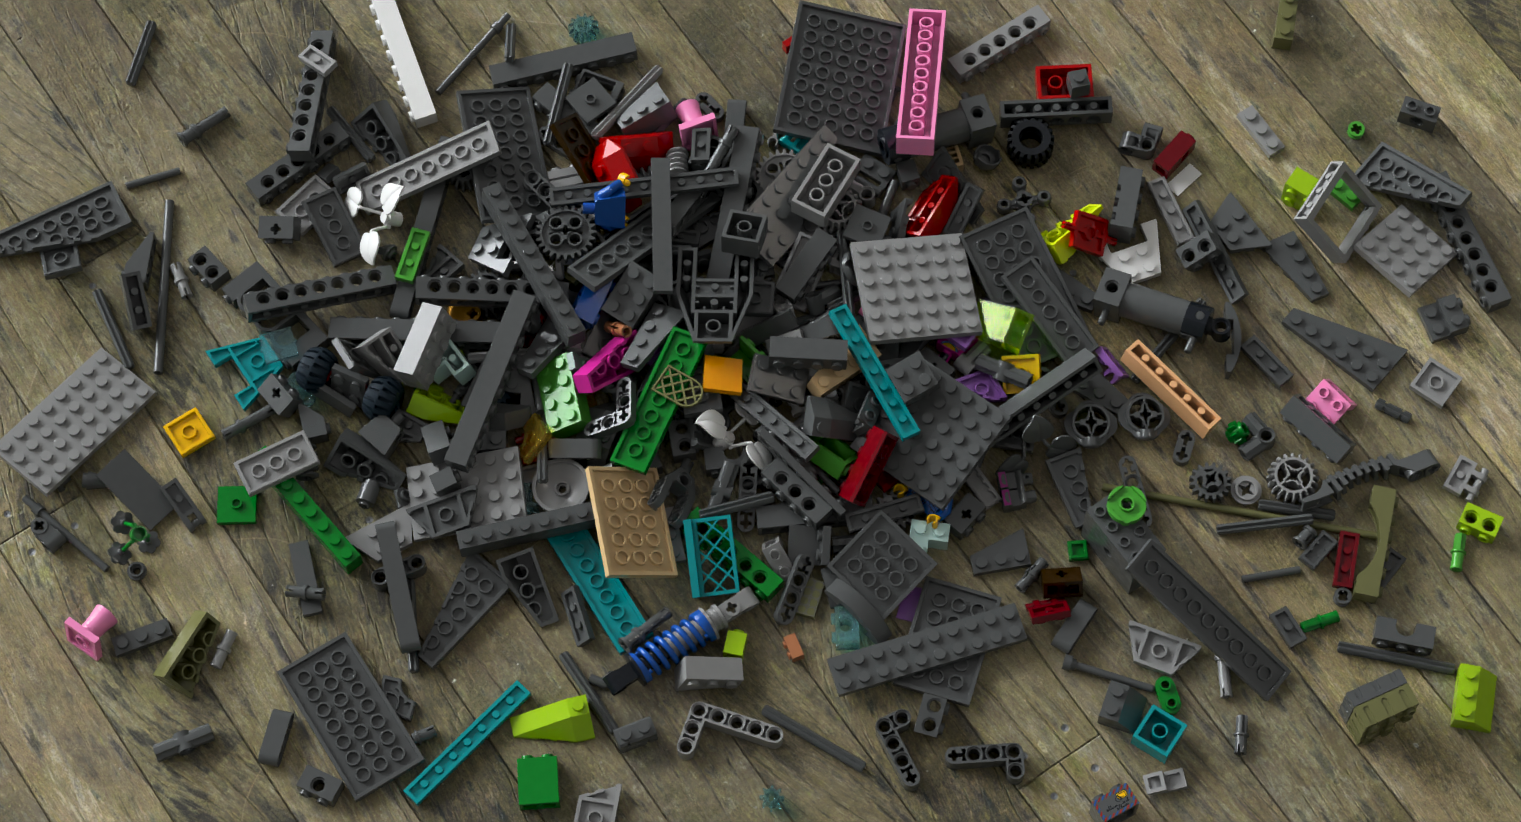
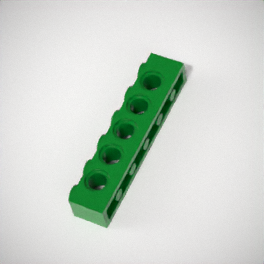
M697 506L688 515L686 520L699 519L700 508ZM705 522L697 523L698 530L706 529L708 531L710 528ZM683 524V525H682V532H683V534L685 535V532H684V524ZM716 524L715 527L724 533L725 530L719 524ZM712 529L706 538L713 543L718 541L721 534ZM723 538L720 541L722 544L717 547L726 553L730 547V542ZM734 538L740 583L744 587L749 586L758 599L761 601L764 599L769 603L784 587V580ZM706 540L700 545L701 550H707L708 552L713 547ZM715 548L711 553V558L718 563L724 554ZM727 557L722 561L728 572L733 566L732 561ZM747 565L750 567V570L743 571L741 567ZM757 578H763L765 580L763 583L755 582Z

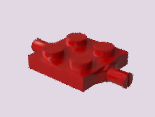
M1075 210L1072 223L1065 220L1062 222L1061 228L1070 230L1069 247L1102 257L1106 244L1112 246L1117 244L1116 238L1108 236L1109 220L1081 210Z

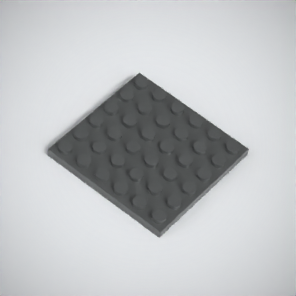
M925 360L940 388L907 407L920 429V434L902 442L883 407L874 426L899 438L883 471L943 511L1010 423L1012 417ZM867 432L857 436L850 445V448L856 453L864 445Z

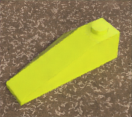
M1088 204L1080 210L1099 216L1103 205ZM1074 213L1070 216V220H1066L1067 222H1073ZM1060 221L1055 224L1056 228L1050 232L1047 230L1041 232L1055 263L1059 265L1066 263L1068 258L1077 250L1069 247L1070 230L1061 228L1062 222Z

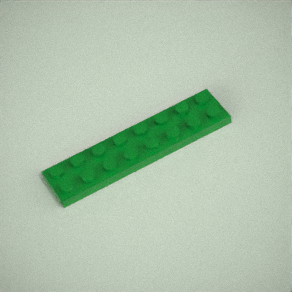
M673 326L636 404V421L631 427L624 429L610 458L612 464L625 467L643 475L647 474L678 408V405L655 393L651 388L668 364L692 377L708 345L693 343L689 331ZM671 369V373H672V374L677 373V372H675L674 370ZM679 375L672 377L673 383L680 381ZM670 378L663 379L664 385L671 383ZM690 382L683 383L684 389L688 387ZM681 384L674 385L675 391L682 390ZM672 386L666 387L665 392H673ZM658 389V390H657V391L663 393V389ZM683 392L676 394L677 400L683 398Z

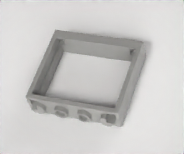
M1331 161L1294 220L1332 263H1346L1354 251V245L1361 240L1364 233L1369 229V225L1378 215L1382 205L1344 161ZM1341 178L1365 205V208L1338 248L1314 221V218Z

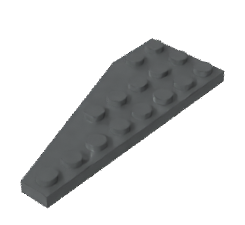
M823 125L745 211L767 215L768 232L759 257L770 268L796 241L805 219L791 212L792 198L827 143L835 146L838 137L826 125Z
M109 181L1 230L0 258L98 242L132 227L133 223L112 181Z

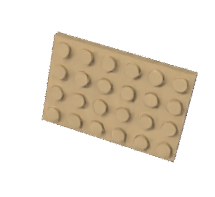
M588 466L585 472L605 577L676 578L678 571L664 502L657 508V511H654L647 504L657 480H659L657 468H649L647 474L643 475L625 467Z

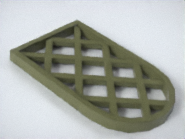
M669 364L651 388L655 393L683 408H692L698 405L703 398L704 392L701 384L696 379ZM671 369L674 370V371L677 372V373L672 374V373H671ZM679 375L680 381L673 383L672 377ZM670 378L671 383L664 385L663 379ZM690 382L691 387L684 389L683 383ZM681 384L682 390L675 391L674 385ZM672 386L673 392L666 393L665 388ZM701 388V394L695 395L694 389ZM658 389H663V393H661V392H659V391H657V390H658ZM692 390L693 396L686 397L685 392ZM683 392L684 398L677 400L676 394ZM694 398V403L688 405L687 400Z

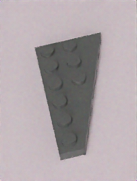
M1384 142L1379 144L1354 173L1368 190L1460 210L1472 197L1471 191Z
M479 554L467 556L464 563H462L460 572L444 600L442 609L438 617H436L430 633L427 635L421 648L422 650L418 654V657L432 670L510 590L502 579L500 572Z

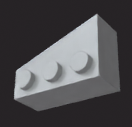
M685 656L674 668L675 691L737 688L744 681L742 658Z

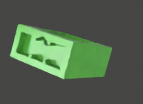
M810 437L820 447V450L810 460L837 480L843 476L847 477L850 466L855 463L858 457L857 453L841 439Z

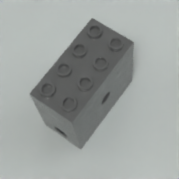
M1108 495L1086 510L1081 536L1084 540H1087L1088 545L1129 595L1142 585L1125 570L1127 565L1149 539H1152L1164 551H1166V548L1142 519L1129 526H1123L1121 523L1114 521L1106 508ZM1122 502L1123 508H1131L1129 502Z

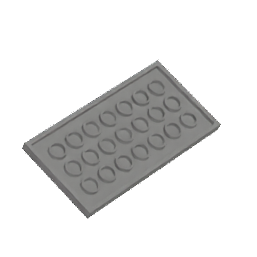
M101 347L0 439V458L48 497L154 399L157 393Z

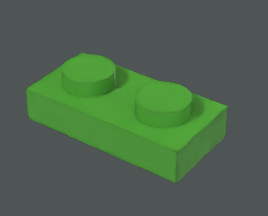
M1341 178L1330 193L1350 211H1353L1361 202Z

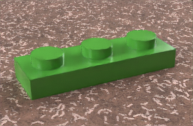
M412 227L394 276L395 280L414 284L431 236L430 231Z

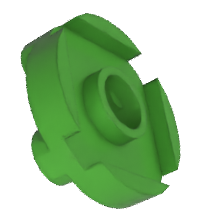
M1118 486L1109 494L1106 505L1108 514L1114 521L1121 523L1123 526L1134 524L1140 521L1145 514L1147 506L1146 497L1135 486ZM1122 502H1131V508H1123Z

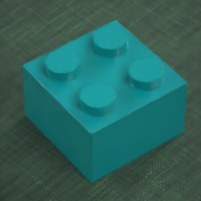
M1153 704L1133 734L1131 744L1165 764L1184 735L1187 724Z

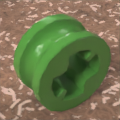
M1359 121L1351 122L1347 134L1352 139H1360L1364 134L1365 127ZM1353 127H1356V129L1359 130L1358 134H1356V132L1353 131Z

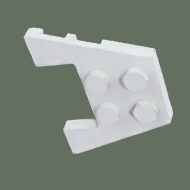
M1156 219L1140 224V229L1146 242L1114 253L1110 252L1106 244L1103 256L1099 257L1100 261H1103L1109 268L1131 274L1132 283L1135 284L1161 276Z

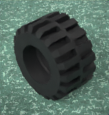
M1032 117L1031 120L1023 118V122L1018 120L1016 126L1012 125L1008 133L1007 154L1010 155L1011 161L1015 160L1017 166L1021 164L1022 168L1025 169L1026 166L1030 167V169H1034V166L1039 168L1042 166V163L1046 164L1048 159L1051 158L1054 135L1052 129H1048L1049 125L1042 123L1043 120L1039 119L1036 121ZM1031 138L1037 140L1040 145L1036 148H1027L1021 144V141Z

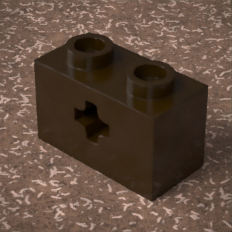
M1080 567L1041 569L1043 599L1083 597V579Z

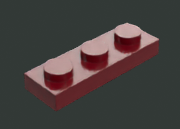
M1340 531L1332 581L1333 588L1344 587L1350 591L1352 590L1360 537L1358 533Z

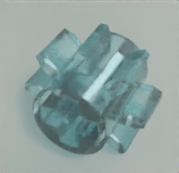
M773 785L769 789L763 788L764 795L759 796V800L764 801L762 808L767 806L770 808V812L775 807L780 809L779 801H784V797L779 796L781 788L776 790ZM770 795L774 796L773 801H769Z

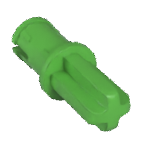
M1456 533L1454 536L1453 549L1450 551L1452 554L1451 571L1462 572L1463 559L1466 555V534Z

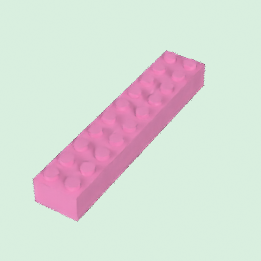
M909 8L896 134V154L934 156L946 29V10Z

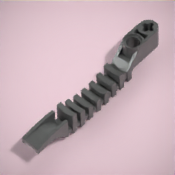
M1430 449L1420 451L1400 460L1395 459L1391 453L1387 454L1386 458H1383L1381 455L1377 457V460L1372 458L1368 463L1363 461L1359 466L1354 464L1351 466V469L1346 467L1343 469V472L1337 471L1334 476L1328 475L1322 481V486L1318 492L1301 499L1302 505L1299 509L1302 512L1325 506L1333 502L1330 497L1331 495L1337 501L1341 500V493L1343 495L1346 494L1347 487L1349 489L1354 488L1353 482L1356 485H1360L1361 477L1366 483L1370 481L1369 475L1376 481L1379 479V473L1384 480L1389 479L1388 475L1392 474L1413 482L1438 471L1440 463Z

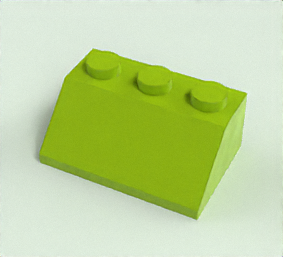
M1464 663L1459 665L1456 673L1450 727L1485 733L1491 732L1497 681L1496 675L1481 666Z

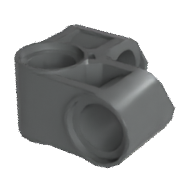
M1145 122L1141 135L1132 131H1125L1122 135L1118 151L1124 155L1134 156L1143 160L1151 159L1160 142L1163 127Z

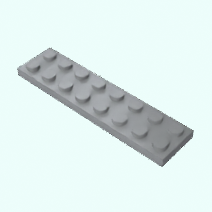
M488 120L356 181V186L363 194V206L379 211L382 210L383 206L380 201L381 193L384 186L388 183L405 186L399 199L401 201L501 155L502 152L492 123ZM365 211L368 216L373 214L372 212Z

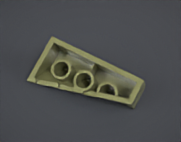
M195 610L153 673V676L166 686L192 699L194 695L193 689L195 684L199 682L201 668L207 661L208 657L206 655L209 647L213 645L220 622L208 612Z

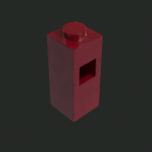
M1181 130L1153 161L1152 169L1159 175L1165 176L1167 180L1194 150L1196 144L1194 137Z

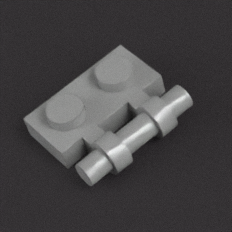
M1460 454L1442 489L1460 497L1463 491L1467 493L1465 501L1472 503L1474 498L1478 497L1482 484L1486 483L1489 470L1482 468L1480 472L1476 471L1475 468L1478 463ZM1470 477L1475 480L1473 486L1467 484Z

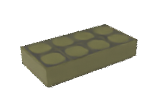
M809 578L795 615L815 619L825 587L823 581Z

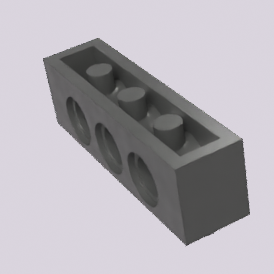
M778 457L761 471L762 484L767 489L771 488L781 502L785 501L795 515L799 514L809 528L813 527L817 530L833 515V508ZM783 479L786 483L780 485L777 481ZM797 492L800 496L795 498L791 494ZM811 505L814 509L806 510L804 507Z

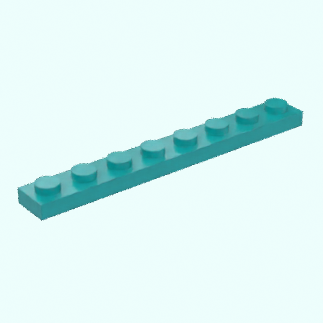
M847 304L830 310L828 315L842 339L848 340L849 351L902 442L920 434L919 427Z
M516 680L403 792L419 806L531 696V693Z

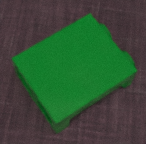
M543 754L541 757L525 755L518 758L517 773L520 810L560 808L557 756Z

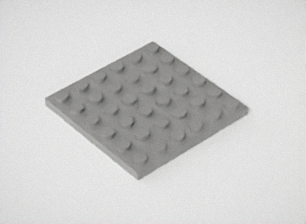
M962 233L850 243V251L870 345L982 335L983 330L966 251L959 238Z

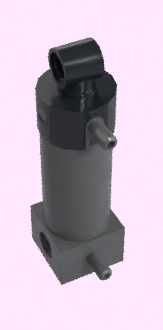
M1106 267L1093 297L1094 316L1099 317L1097 322L1099 325L1103 326L1106 320L1119 324L1121 317L1187 339L1188 342L1184 349L1187 354L1192 352L1195 342L1203 344L1207 335L1212 336L1213 340L1219 343L1226 342L1230 338V322L1223 317L1213 319L1215 311L1213 307L1132 283L1131 274ZM1223 328L1225 331L1219 332L1217 329Z

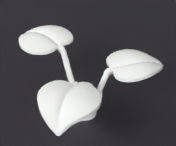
M388 183L384 186L380 197L384 212L361 206L363 194L359 188L351 187L347 191L344 204L351 218H354L358 210L361 209L381 215L380 221L384 224V226L371 229L370 233H364L361 238L360 252L363 259L370 265H375V258L380 246V236L376 231L402 225V213L394 210L405 186Z
M735 403V409L743 418L730 431H726L727 427L724 426L725 419L716 410H707L697 418L695 423L703 427L714 437V447L723 446L724 451L727 448L731 450L735 447L746 446L749 458L761 471L772 462L771 453L759 441L756 443L748 441L733 444L735 440L733 432L746 420L753 426L759 423L738 404Z

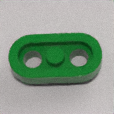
M1167 676L1158 678L1155 683V693L1160 707L1170 715H1176L1180 711L1181 700L1175 683ZM1166 683L1169 687L1163 688L1161 684ZM1168 702H1174L1175 706H1169Z

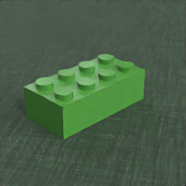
M568 352L554 357L537 375L548 434L557 439H565L584 431L585 426L592 421L586 393L577 392L572 376L574 373L569 370L566 356Z

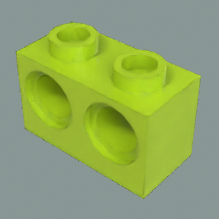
M1467 502L1456 529L1463 534L1477 537L1483 543L1492 544L1504 517ZM1466 518H1471L1474 523H1468ZM1484 526L1491 527L1492 531L1485 530Z

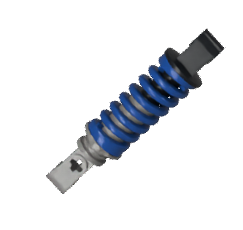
M748 586L719 606L713 604L707 611L699 607L688 616V620L682 619L679 626L673 625L670 631H663L662 637L655 636L653 643L647 641L644 644V648H636L634 654H624L627 664L612 671L602 680L613 696L619 694L637 680L642 686H646L647 683L653 680L651 675L653 673L652 669H654L657 675H661L662 670L659 665L663 664L665 669L669 670L671 669V665L668 662L669 659L675 664H679L680 660L678 657L680 655L683 658L689 656L687 653L689 649L692 653H696L698 651L697 644L705 647V640L713 642L720 639L718 632L722 629H727L729 622L756 607L760 603ZM728 606L730 608H735L734 613L732 611H727Z

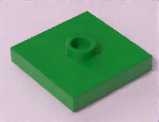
M244 486L218 487L217 525L256 524L257 494L249 497Z

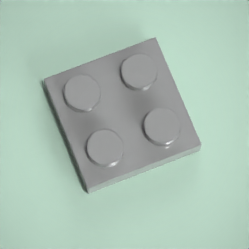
M1430 357L1410 384L1409 389L1442 409L1463 377Z

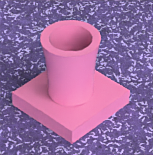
M685 100L676 107L675 112L682 124L678 125L681 144L687 151L691 150L692 128H711L712 135L719 137L714 113L702 116L697 100Z
M96 605L82 625L68 617L64 622L67 641L98 662L102 657L100 637L117 624V619L102 605Z

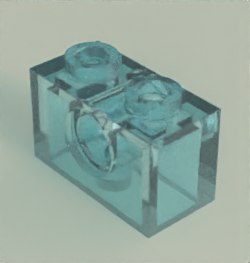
M844 606L834 607V613H831V625H835V632H831L832 644H836V650L860 649L859 622ZM843 625H847L850 627V629L848 631H842L840 627Z

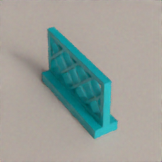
M731 514L683 520L692 598L738 593L740 591ZM727 519L728 528L722 533L715 525L719 520ZM705 522L710 526L704 536L698 532L697 523ZM712 529L721 534V537L715 544L706 538ZM723 538L730 542V547L726 553L717 547ZM704 540L713 546L707 555L700 551V545ZM715 548L724 554L718 563L709 558ZM725 557L729 558L733 565L728 572L719 566ZM707 559L715 565L709 575L702 569V565ZM717 568L726 574L720 583L711 577ZM728 576L734 580L735 589L727 590L722 586ZM708 579H711L718 585L713 592L705 593L704 585Z

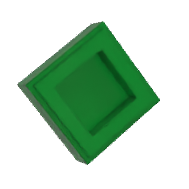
M1087 540L1067 541L1069 562L1089 560Z

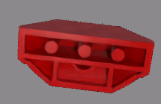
M673 131L599 137V145L610 138L613 142L622 146L638 173L640 167H643L645 172L647 166L651 167V158H666L667 151L673 148Z
M609 138L596 147L591 167L598 182L617 180L619 174L623 172L630 175L626 179L638 178L622 146ZM640 198L627 199L625 212L631 213L642 205V200Z
M941 175L939 180L933 182L921 193L908 214L909 221L906 227V234L908 236H932L941 233L958 201L957 177Z

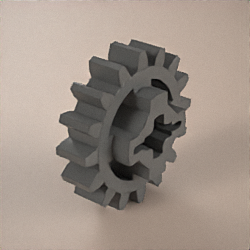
M1205 462L1204 467L1199 464L1197 470H1192V475L1189 478V489H1193L1192 495L1198 494L1197 500L1204 498L1205 503L1208 500L1215 503L1217 498L1222 501L1223 495L1228 496V490L1231 489V477H1227L1228 470L1222 471V465L1217 468L1215 462H1213L1212 466H1209L1207 462Z

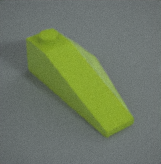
M586 694L567 698L510 718L514 738L561 740L571 743L595 739Z

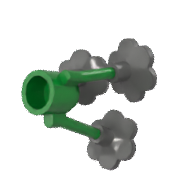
M118 511L111 518L113 531L122 534L130 532L131 539L127 544L114 542L112 547L108 549V555L111 556V561L114 564L125 565L132 557L129 547L134 542L139 545V550L142 553H154L161 544L157 532H149L145 527L138 526L132 520L133 516L130 512Z

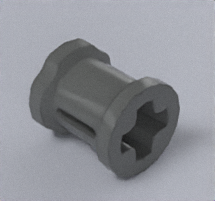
M1304 525L1303 530L1297 536H1294L1292 541L1299 549L1306 550L1307 545L1318 534L1309 525Z

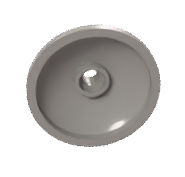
M557 458L548 461V482L546 484L538 483L537 472L532 481V493L537 504L545 511L584 503L589 495L585 469L571 459ZM566 488V491L560 493V489Z

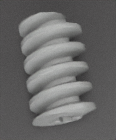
M683 147L669 149L666 153V158H670V174L689 172V152Z

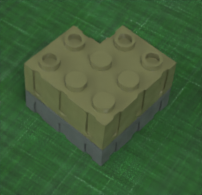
M1397 669L1347 692L1338 712L1356 745L1362 743L1367 745L1373 742L1374 738L1379 735L1384 737L1390 734L1395 723L1400 721L1405 723L1411 720L1419 702L1400 669Z

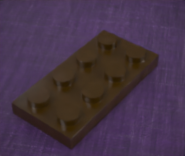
M573 113L552 123L549 128L583 183H597V177L591 167L597 145L578 114Z

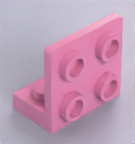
M1323 379L1306 398L1334 425L1347 411L1353 410L1357 406L1330 379Z

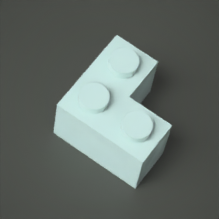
M450 339L448 348L442 356L441 364L434 375V381L439 385L453 374L463 386L475 377L477 372Z
M912 519L909 536L926 553L928 548L947 550L950 524L938 522V527L934 529L932 528L933 522L927 524V521Z

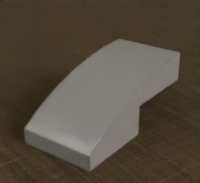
M1183 767L1166 772L1158 771L1143 775L1147 795L1169 793L1188 788Z

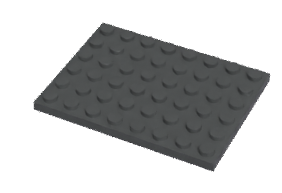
M800 0L773 133L809 141L823 125H826L838 137L835 147L881 157L877 131L888 126L907 25Z

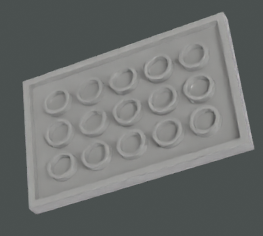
M518 446L478 453L475 455V465L473 468H470L468 473L458 470L462 481H460L461 489L474 484L478 487L470 528L528 516L520 448ZM445 462L436 466L433 463L406 467L410 508L440 497L436 493L429 476L446 468ZM411 517L414 541L420 542L433 539Z

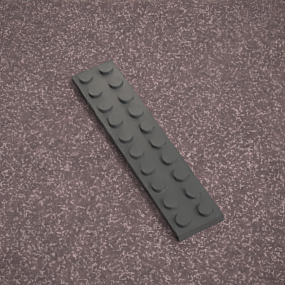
M720 189L712 190L680 232L721 205L724 192ZM678 194L671 195V203ZM652 209L568 266L567 273L595 293L625 272L631 261L638 263L652 253Z
M1152 539L1145 543L1125 568L1140 585L1264 701H1268L1290 674L1291 670Z
M1012 603L827 659V663L838 696L842 697L1027 641V636L1016 605Z

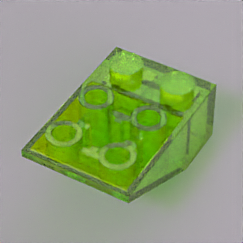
M979 299L977 307L983 332L982 335H977L976 338L1018 355L1034 315L1015 307Z

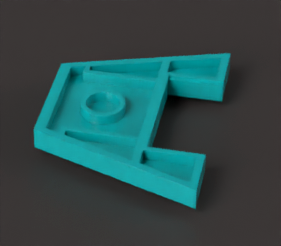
M264 336L205 351L215 368L233 359L250 386L234 395L244 412L261 395L257 389L271 373L279 375L284 369L283 364Z

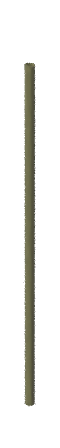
M1103 483L1102 491L1111 492L1118 485ZM1145 491L1147 499L1257 519L1285 517L1279 514L1212 502L1205 503V501ZM1317 521L1308 524L1313 529L1335 533L1347 531L1358 533L1362 538L1377 540V532Z

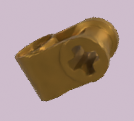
M448 306L447 313L453 319L459 321H468L470 319L483 321L478 307Z

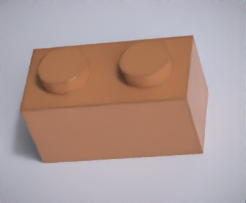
M795 633L783 637L782 644L784 649L787 648L789 660L791 659L792 662L804 659V653Z

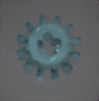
M584 13L583 17L577 14L576 19L571 18L568 30L570 31L569 36L573 38L575 43L580 41L583 44L584 41L591 42V39L596 40V34H599L598 21L594 20L592 15L587 17V14Z

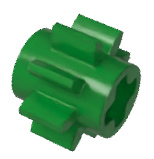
M1236 420L1229 423L1225 431L1228 441L1234 444L1238 443L1239 445L1247 441L1246 438L1250 433L1244 422H1236Z

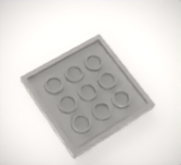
M1402 204L1353 247V250L1408 298L1449 264L1458 254V252H1455V249Z

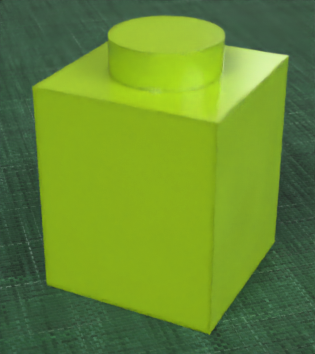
M739 629L728 630L723 657L742 658L743 662L748 641L747 634Z

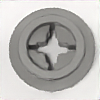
M1240 476L1231 484L1232 498L1244 506L1253 505L1261 496V485L1251 476ZM1250 485V494L1246 493L1242 496L1243 490L1241 488L1246 489Z

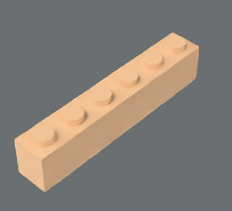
M1139 339L1125 350L1120 360L1202 439L1216 428L1221 417Z

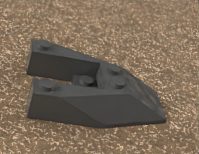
M698 247L678 248L676 296L693 343H733L753 298L755 278L754 257L735 254L734 279L698 278Z

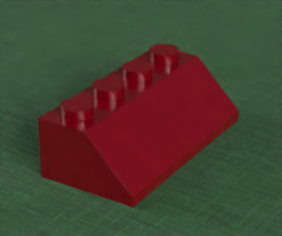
M873 425L866 434L864 445L857 452L858 457L855 463L849 468V475L846 481L840 486L839 496L861 507H865L899 438Z

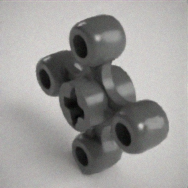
M1017 176L1012 181V189L1017 193L1014 200L1002 198L997 202L996 208L999 214L1007 215L1012 210L1017 211L1027 206L1036 223V216L1031 212V209L1036 205L1041 207L1049 206L1052 197L1046 190H1042L1038 195L1032 196L1026 191L1027 182L1025 178Z

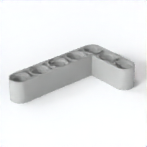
M698 701L693 703L689 710L677 743L678 756L683 760L692 759L705 727L772 749L782 746L784 735L782 729L778 726ZM697 710H703L705 712L702 716H697L694 714ZM716 716H721L724 718L721 722H715L713 720V718ZM734 722H740L742 726L740 728H734L732 727V724ZM690 728H696L698 729V732L695 734L688 733V730ZM754 728L761 730L757 735L752 734L750 731ZM773 734H777L780 738L776 741H772L769 737ZM683 746H690L692 748L689 752L681 750Z

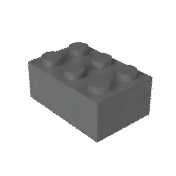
M631 261L601 309L638 332L654 302L656 303L661 294H653V273Z

